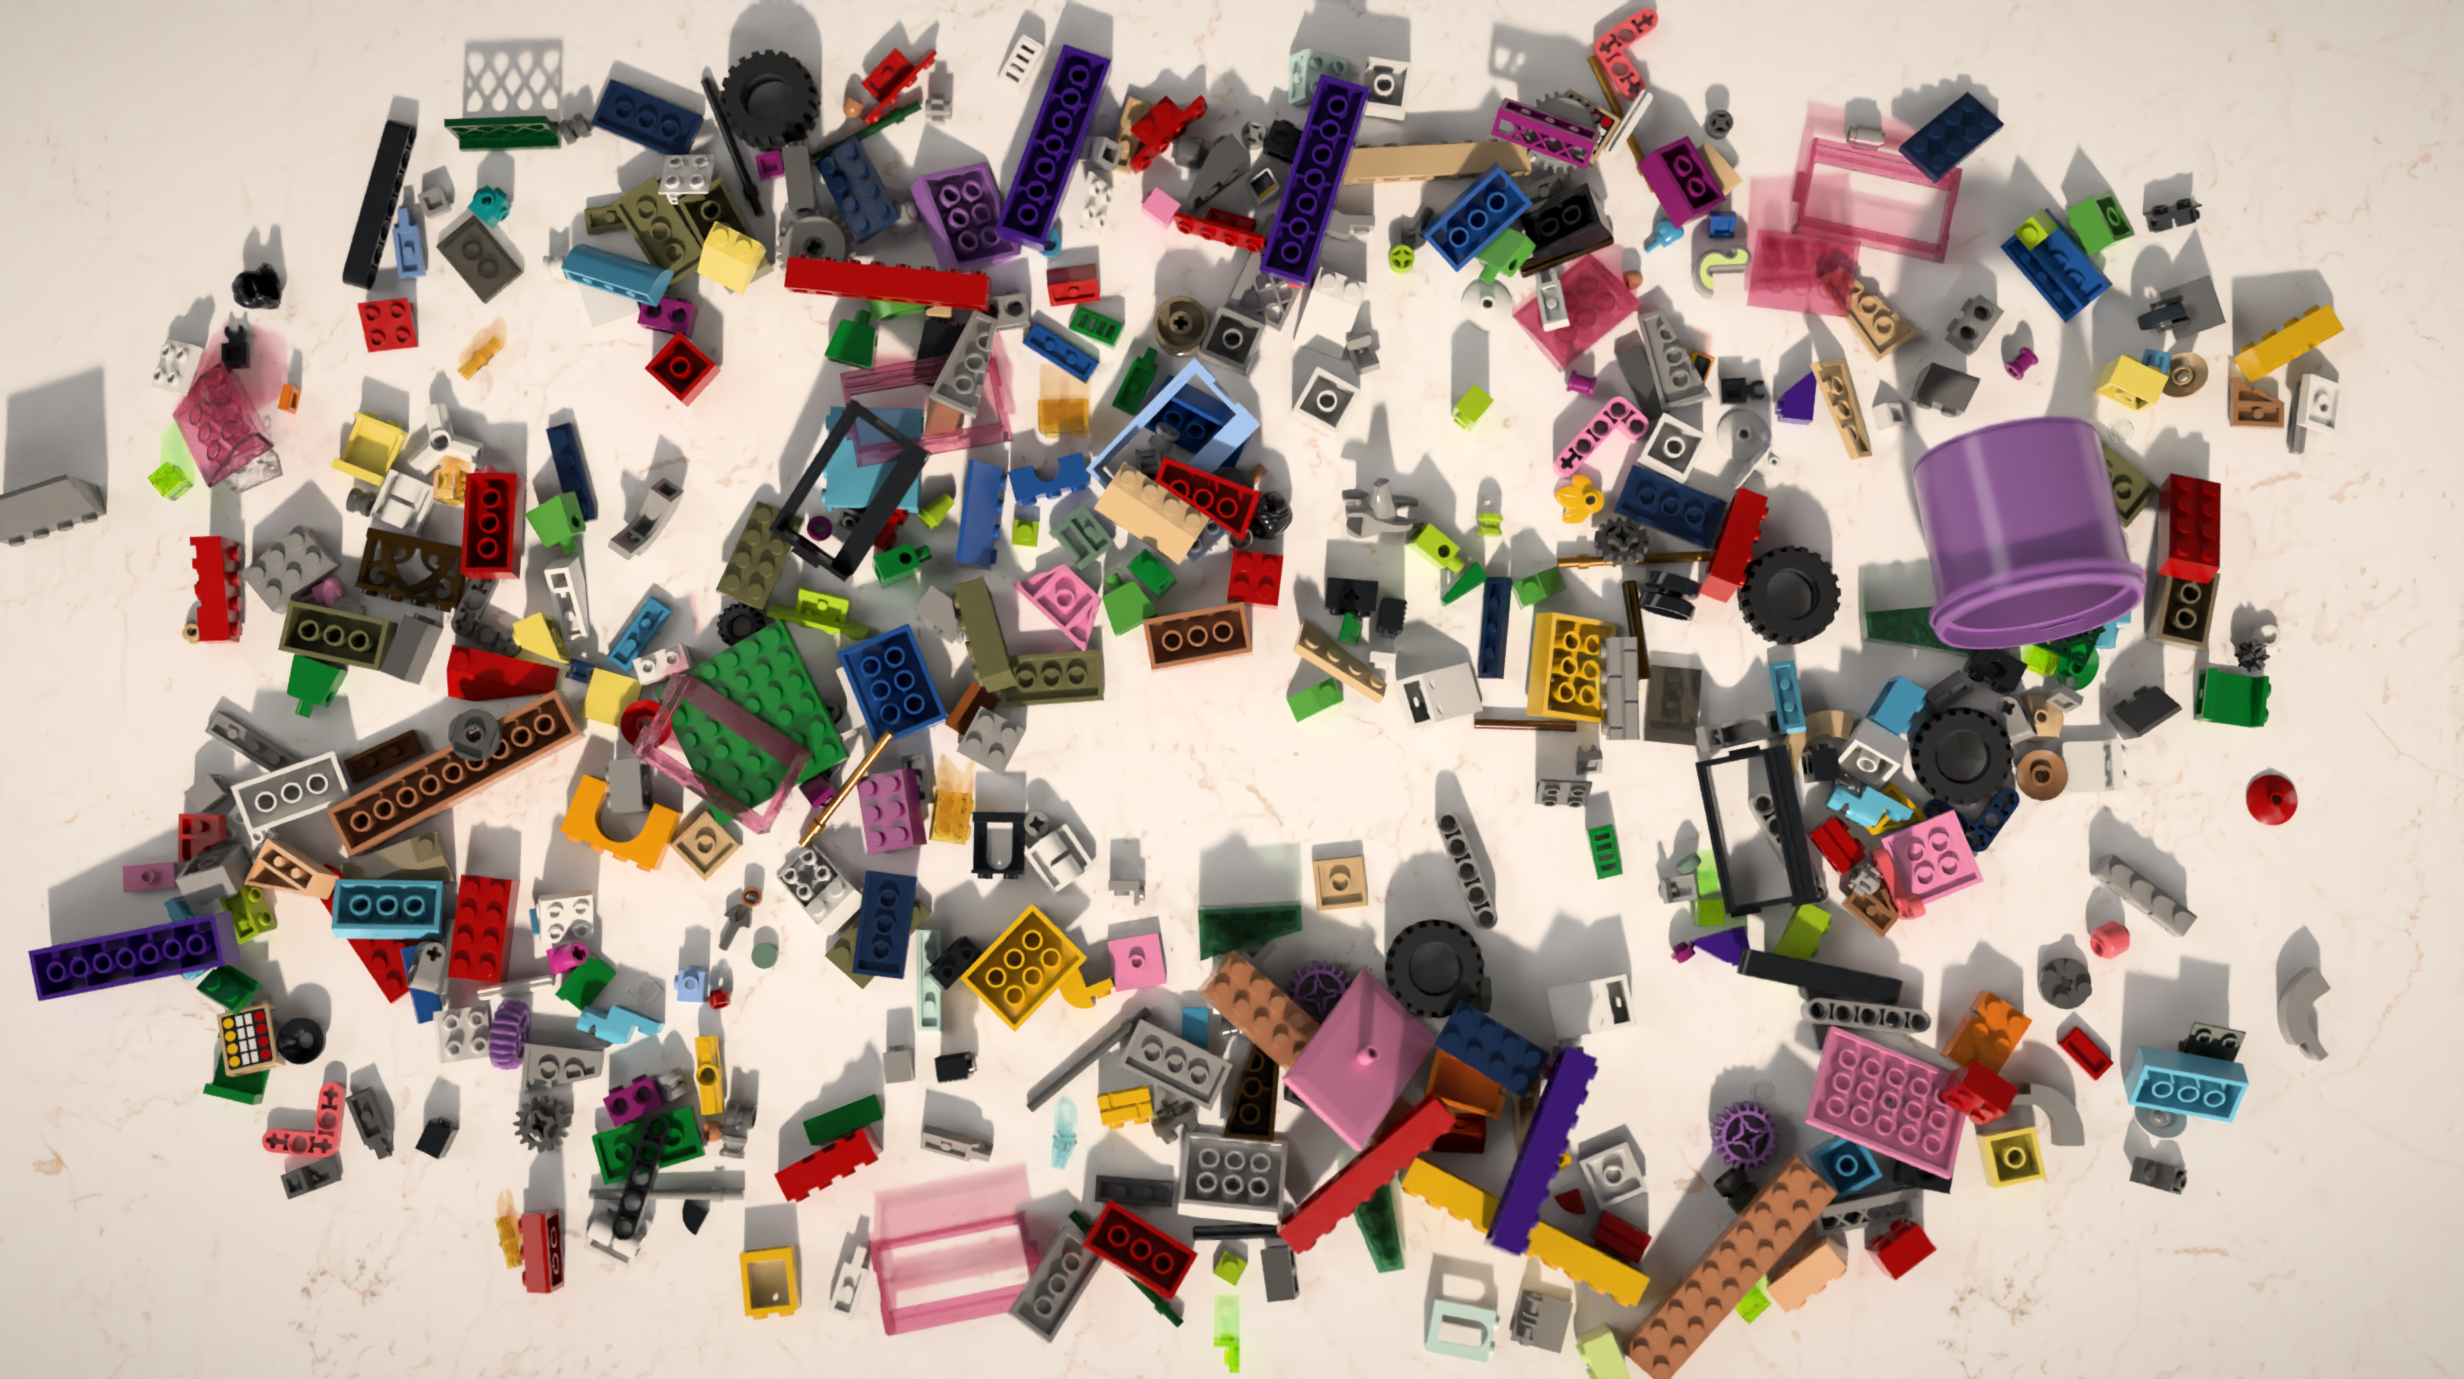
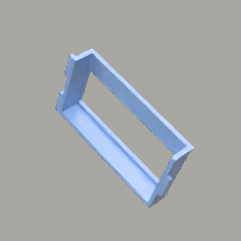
M1194 357L1086 470L1106 490L1112 478L1103 468L1195 374L1236 415L1192 458L1188 465L1213 473L1260 426V422L1239 401L1237 402L1216 381V377Z

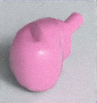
M329 578L312 587V594L299 599L302 603L315 599L318 604L325 602L328 607L338 605V600L343 598L344 591L338 579Z

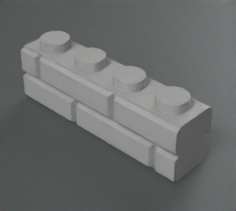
M1637 637L1604 638V643L1599 645V656L1604 658V669H1600V683L1605 684V694H1601L1600 705L1601 710H1605L1606 720H1601V733L1606 735V740H1640Z
M2114 854L2104 855L2090 874V876L2117 896L2123 897L2124 901L2159 927L2165 928V931L2173 937H2183L2198 917Z

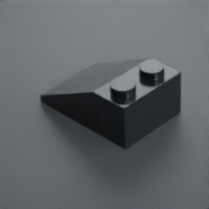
M1588 183L1520 217L1526 236L1536 245L1532 251L1535 260L1590 248L1613 236L1599 195Z

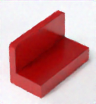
M1095 263L1046 270L1050 307L1100 301Z

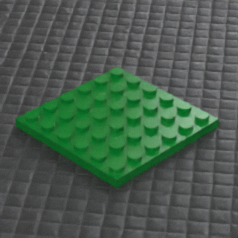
M784 619L772 623L654 689L660 704L671 715L672 729L719 826L727 824L850 757Z

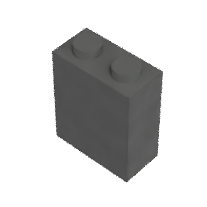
M803 141L788 142V147H782L789 210L793 213L818 210L812 151L808 145L803 144Z
M414 613L413 617L404 614L380 671L403 681L420 685L443 628L435 626L436 620L418 613Z

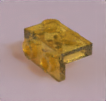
M936 789L928 840L966 844V840L969 839L971 834L969 819L975 806L972 799L973 794Z

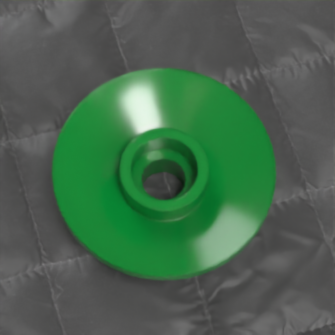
M2083 641L2069 645L2072 654L2084 658L2087 650ZM2094 647L2086 666L2059 656L2055 668L2059 684H2064L2074 689V691L2087 687L2095 678L2099 668V655L2096 648Z

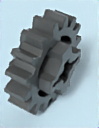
M1617 517V522L1608 519L1607 525L1601 523L1599 531L1595 532L1593 547L1597 549V557L1604 556L1603 563L1612 561V567L1614 568L1617 566V563L1621 564L1623 569L1626 568L1627 563H1630L1633 567L1636 566V561L1642 562L1644 555L1648 554L1650 537L1646 536L1647 530L1639 529V522L1634 525L1631 524V518H1628L1626 522H1622L1621 517Z
M541 1096L540 1102L537 1097L531 1098V1105L525 1102L522 1104L524 1111L516 1112L520 1120L513 1122V1125L519 1126V1130L514 1134L515 1136L522 1135L523 1138L519 1143L522 1145L528 1142L529 1151L533 1150L536 1146L538 1153L544 1152L545 1146L548 1151L555 1150L554 1143L557 1146H561L563 1144L561 1137H569L570 1134L565 1131V1128L572 1126V1123L566 1122L565 1118L571 1114L563 1113L562 1110L566 1105L561 1104L557 1106V1098H552L549 1102L547 1096ZM546 1108L551 1109L555 1115L548 1113ZM531 1114L530 1122L527 1125V1118ZM545 1120L547 1125L540 1128L538 1123ZM559 1124L557 1133L554 1134L555 1126ZM530 1134L537 1135L539 1140L534 1139Z

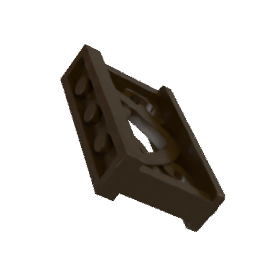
M368 527L366 533L367 541L357 582H355L354 586L362 589L361 594L377 597V593L387 595L386 599L401 602L402 598L411 600V605L426 608L427 603L436 605L435 610L451 613V609L457 610L466 581V576L460 572L462 547ZM378 541H380L383 560L373 561ZM399 548L405 550L404 557L393 559V556L398 557L397 550ZM416 549L421 550L423 565L433 573L424 580L409 585L400 575L396 565L408 562L414 556ZM433 555L438 557V561L434 563L439 566L437 569L429 563V558ZM456 558H459L454 579L447 572L451 569ZM385 565L386 570H380L376 574V576H384L383 583H373L370 579L371 571L377 566ZM442 578L448 580L452 586L451 594L445 598H440L436 595L438 588L446 591L444 584L440 582ZM394 582V584H395L401 591H397V590H393V589H388V588H389V587L392 585V583ZM427 590V593H428V596H429V597H425V596H421V595H416V594L421 593V592Z

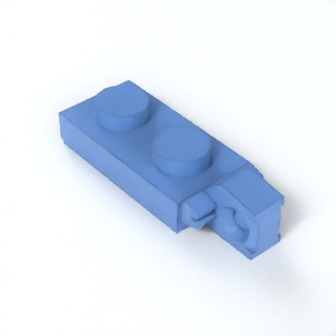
M408 208L397 209L399 223L394 224L392 233L398 277L401 280L426 277L418 221H413L412 211L408 210Z

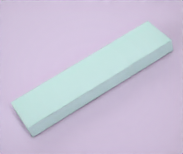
M943 928L916 929L917 1032L944 1031L943 990L924 972L943 953Z

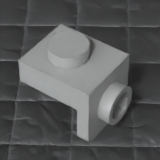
M1369 331L1346 338L1347 352L1356 376L1380 369V363Z
M1697 873L1660 879L1658 893L1660 898L1663 899V903L1670 904L1701 899Z

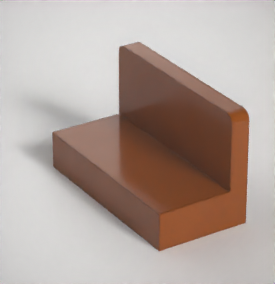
M972 681L945 724L965 736L980 706L993 712L1000 699L991 693L988 694L987 690Z

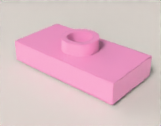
M177 862L122 866L124 892L178 888L175 881L178 877Z

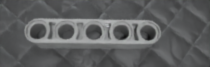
M1768 792L1754 794L1748 801L1749 810L1787 873L1779 832L1774 833L1769 827L1770 822L1776 819L1771 794ZM1759 797L1767 800L1768 805L1764 811L1757 808L1756 801ZM1811 861L1816 887L1822 892L1823 902L1812 904H1822L1827 900L1829 891Z
M1444 811L1436 818V829L1472 920L1479 929H1492L1498 922V915L1461 821L1456 813ZM1448 815L1453 818L1454 826L1452 829L1446 830L1441 826L1443 816ZM1454 839L1462 841L1464 845L1463 851L1460 854H1455L1450 849V844ZM1464 863H1468L1473 867V874L1469 878H1465L1460 874V867ZM1473 887H1478L1482 891V898L1478 902L1472 901L1469 897V892ZM1483 911H1488L1492 915V921L1487 926H1483L1479 922V915Z
M1825 998L1807 1000L1800 1008L1802 1018L1806 1022L1910 1035L1924 1033L1931 1026L1929 1014L1920 1009ZM1813 1004L1819 1008L1818 1017H1815L1811 1012ZM1838 1007H1841L1844 1011L1843 1020H1840L1836 1015ZM1863 1010H1866L1869 1014L1868 1023L1864 1022L1861 1017ZM1888 1013H1891L1894 1017V1024L1892 1026L1887 1022L1886 1017ZM1913 1016H1916L1919 1020L1918 1028L1912 1025Z

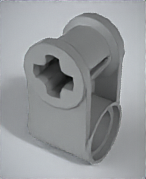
M1134 449L1137 470L1148 478H1156L1162 463L1161 452L1157 449L1144 451Z
M2009 693L1998 700L1996 711L2006 734L2010 737L2012 745L2037 735L2036 726L2019 695ZM2007 701L2009 704H2015V707L2012 710L2005 709L2004 705L2007 703Z
M424 941L417 945L412 965L407 975V987L432 993L436 991L440 982L441 969L446 954L445 948L440 943ZM427 950L434 951V955H426Z

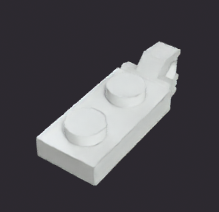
M859 1243L854 1256H847L843 1263L828 1312L853 1320L870 1270V1261L865 1260L869 1246Z

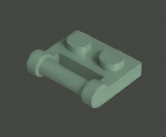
M1084 504L1049 531V535L1053 539L1056 538L1076 563L1075 567L1079 572L1084 571L1091 563L1115 545L1112 538ZM1068 527H1070L1090 552L1085 558L1064 533Z

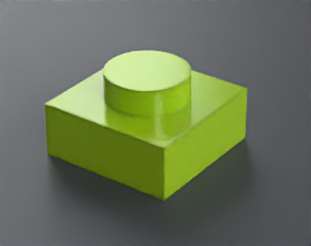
M1014 519L1011 545L1037 548L1040 522Z
M1225 1250L1213 1274L1236 1286L1248 1262Z

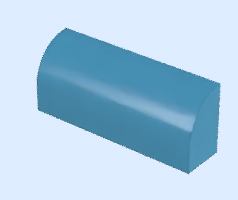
M583 243L577 244L571 249L561 267L570 281L655 307L658 306L674 275L672 270Z

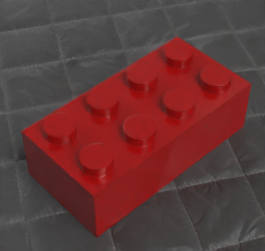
M466 473L460 572L468 579H520L525 480L518 473Z
M2170 473L2159 489L2157 574L2208 584L2220 569L2221 483Z
M461 874L447 977L494 983L507 982L520 880Z
M1110 1199L1105 1201L1080 1244V1247L1167 1300L1174 1298L1198 1256L1197 1252Z

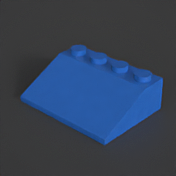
M909 623L837 652L874 744H876L887 729L895 734L894 738L890 741L893 742L947 721V714Z

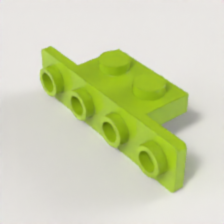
M801 586L799 589L796 608L773 603L767 611V616L773 617L776 621L784 619L785 622L797 623L803 628L814 627L822 629L828 634L839 633L847 635L852 640L866 639L871 632V626L847 620L851 597L806 586Z

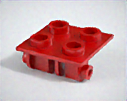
M408 298L357 303L368 352L418 347L411 314L415 312L413 303H409Z

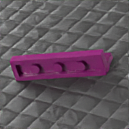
M1505 97L1499 107L1491 135L1587 169L1601 132ZM1501 120L1511 122L1515 130L1507 132L1499 129ZM1533 130L1539 138L1534 141L1529 140L1523 131ZM1551 138L1558 139L1563 147L1557 150L1551 148L1547 140ZM1575 147L1586 149L1585 159L1574 156L1571 149Z

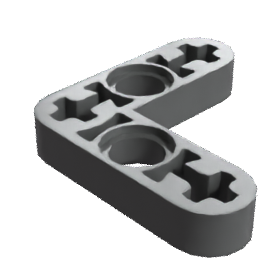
M472 579L451 620L452 630L456 634L500 655L516 657L521 652L522 647L516 644L512 634L481 620L499 584V579H492L491 583L486 582L482 589L487 591L486 595L481 591L474 590L476 586L481 588L484 581L482 579ZM473 595H479L482 599L481 605L475 609L471 608L469 599ZM464 609L468 610L469 612L476 613L475 617L469 615L466 621L468 624H470L469 628H463L462 631H460L461 626L458 625L459 621H465L468 616V614L463 613ZM485 628H490L493 632V638L489 642H483L480 638L481 631ZM502 639L510 642L513 639L514 650L509 649L506 653L507 648L498 644V640Z

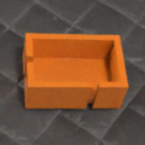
M1981 990L1969 1008L1970 1011L1979 1013V1015L1976 1017L1972 1014H1965L1939 1055L1959 1068L1975 1059L1998 1074L2033 1020L1990 991Z
M1436 1046L1422 1096L1425 1098L1434 1090L1447 1105L1499 1120L1506 1098L1504 1095L1499 1094V1090L1507 1092L1508 1089Z

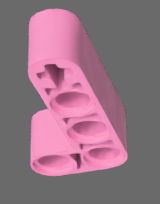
M1619 396L1614 397L1558 455L1553 463L1555 474L1562 478L1573 475L1616 428L1626 438L1634 441L1639 440L1649 429L1647 418L1627 399ZM1615 404L1623 408V415L1613 414L1611 406ZM1630 423H1640L1642 432H1633L1630 429ZM1594 424H1604L1606 433H1597L1594 430ZM1585 441L1589 445V451H1579L1577 442ZM1573 455L1575 459L1570 463L1569 468L1563 469L1561 467L1562 463L1566 462Z

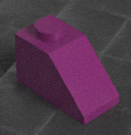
M822 772L803 782L798 787L813 808L822 811L838 792V789Z

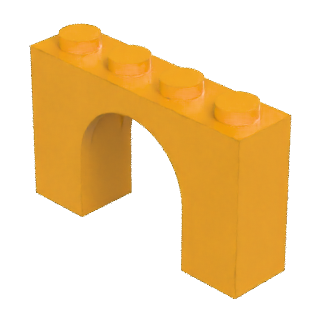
M583 774L559 831L566 833L565 838L580 844V841L583 840L590 843L588 848L600 853L607 850L614 853L612 858L624 863H627L628 859L637 863L636 868L650 873L651 869L659 870L683 813L662 804L654 803L641 833L630 841L617 842L606 834L601 822V814L607 800V793L610 792V783L594 776Z

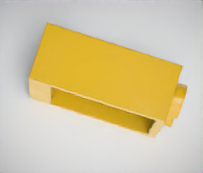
M795 1244L744 1250L739 1253L745 1317L753 1316V1320L769 1318V1314L779 1313V1317L795 1315L794 1311L801 1307ZM785 1259L790 1303L754 1307L750 1263Z

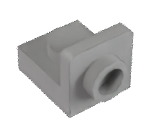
M1108 880V891H1114V896H1129V891H1134V906H1140V901H1145V885H1140V880Z

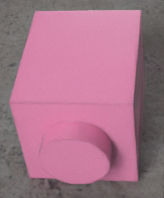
M1157 187L1153 192L1148 191L1141 201V204H1143L1141 207L1142 213L1166 231L1174 221L1173 215L1175 212H1181V204Z

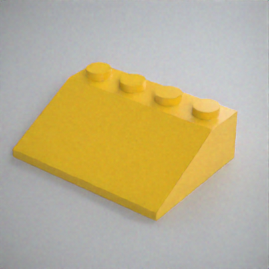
M1555 612L1536 614L1526 715L1600 724L1601 720H1606L1605 710H1601L1600 700L1596 701L1597 692L1595 688L1586 685L1585 680H1594L1598 677L1599 666L1594 660L1580 661L1578 653L1583 655L1598 654L1599 645L1604 643V638L1616 637L1617 623ZM1587 663L1593 668V673L1590 677L1586 676L1584 671Z
M1032 903L971 965L960 979L1016 1032L1088 957L1035 903Z

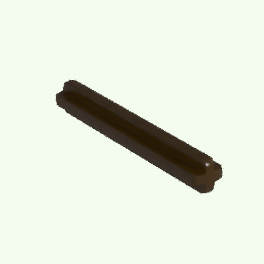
M1611 236L1590 248L1527 261L1521 265L1519 272L1522 278L1532 276L1537 271H1545L1614 244V237Z
M1627 580L1622 583L1629 635L1630 637H1637L1638 680L1649 679L1651 674L1641 610L1638 607L1637 585L1635 580Z

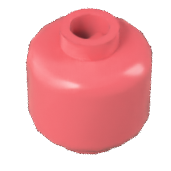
M2107 922L2095 929L2091 934L2090 947L2099 957L2113 959L2129 949L2130 933L2125 926L2117 922Z

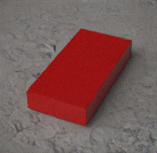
M2074 1026L2057 1043L2093 1081H2097L2114 1064L2078 1026Z

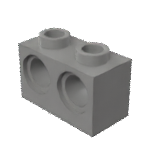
M1012 290L1006 292L1004 296L997 297L995 294H991L989 308L997 310V314L993 317L998 322L996 332L1031 327L1028 300L1025 292L1021 293L1020 290ZM1014 304H1019L1022 306V310L1019 314L1014 315L1009 313L1010 307ZM977 310L978 312H981L983 314L985 313V311Z
M1981 294L1977 295L1973 300L1970 297L1960 309L1963 314L1959 319L1954 318L1946 329L1949 334L1944 339L1969 357L1978 350L2004 313V310ZM1975 309L1983 311L1984 319L1976 317ZM1966 329L1970 334V339H1964L1960 334V330Z

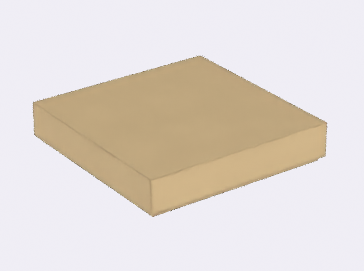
M708 809L699 815L670 844L671 848L705 882L743 846L723 825H718L714 815Z
M1363 855L1312 860L1317 911L1368 906Z

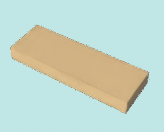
M1128 96L1114 138V142L1123 147L1115 171L1130 176L1131 168L1129 161L1137 155L1141 143L1131 133L1130 128L1152 109L1153 105L1151 102Z

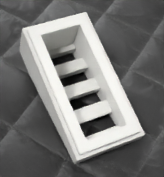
M1023 34L997 80L1019 94L1044 55V46ZM1025 47L1034 51V54L1032 55L1031 53L1024 50ZM1021 55L1024 58L1028 59L1029 63L1027 64L1022 60L1018 59L1019 56ZM1014 64L1024 69V72L1021 73L1013 68ZM1011 73L1020 80L1016 82L1007 75Z

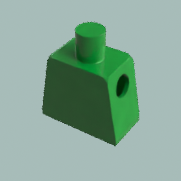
M857 309L854 322L841 319L825 351L824 356L828 361L874 373L879 332L876 328L868 326L871 318L869 311Z
M908 543L874 556L872 567L882 589L919 573L921 569L920 563L932 559V555L927 545L913 549L912 544ZM906 559L910 563L903 564L901 560Z
M1145 548L1125 566L1159 600L1177 583L1173 574Z
M294 654L287 695L299 699L295 714L310 718L315 704L322 707L330 706L348 671Z

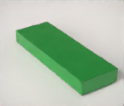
M873 1094L803 1121V1125L810 1144L813 1146L885 1117L877 1095Z

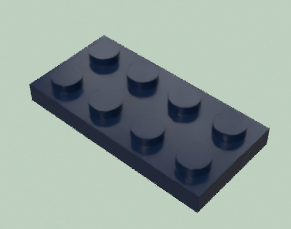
M610 79L591 125L664 156L689 155L704 117Z
M1966 92L1901 144L1898 151L1935 184L2002 130L2004 123L1974 96Z
M856 135L815 162L858 244L862 245L902 218L862 142Z
M1632 465L1613 513L1631 518L1633 521L1708 550L1728 502Z
M866 870L852 973L905 979L918 877Z
M1459 1000L1433 1044L1523 1099L1527 1096L1550 1056L1549 1052L1462 1000Z

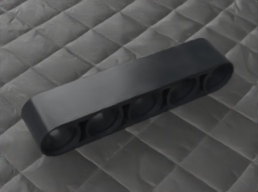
M653 1115L645 1123L612 1225V1233L618 1240L634 1239L640 1231L672 1132V1123L666 1116ZM661 1119L665 1124V1128L662 1133L656 1134L653 1131V1124L656 1120ZM652 1144L657 1152L655 1157L649 1160L644 1152L646 1147ZM641 1170H645L648 1173V1181L643 1185H640L636 1179L638 1172ZM635 1195L640 1199V1206L633 1211L629 1208L628 1201ZM624 1221H628L632 1226V1231L628 1236H624L620 1232V1226Z

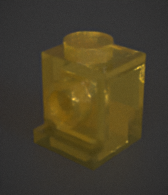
M448 465L445 469L435 470L433 499L447 506L464 504L467 472L461 470V467L456 465Z

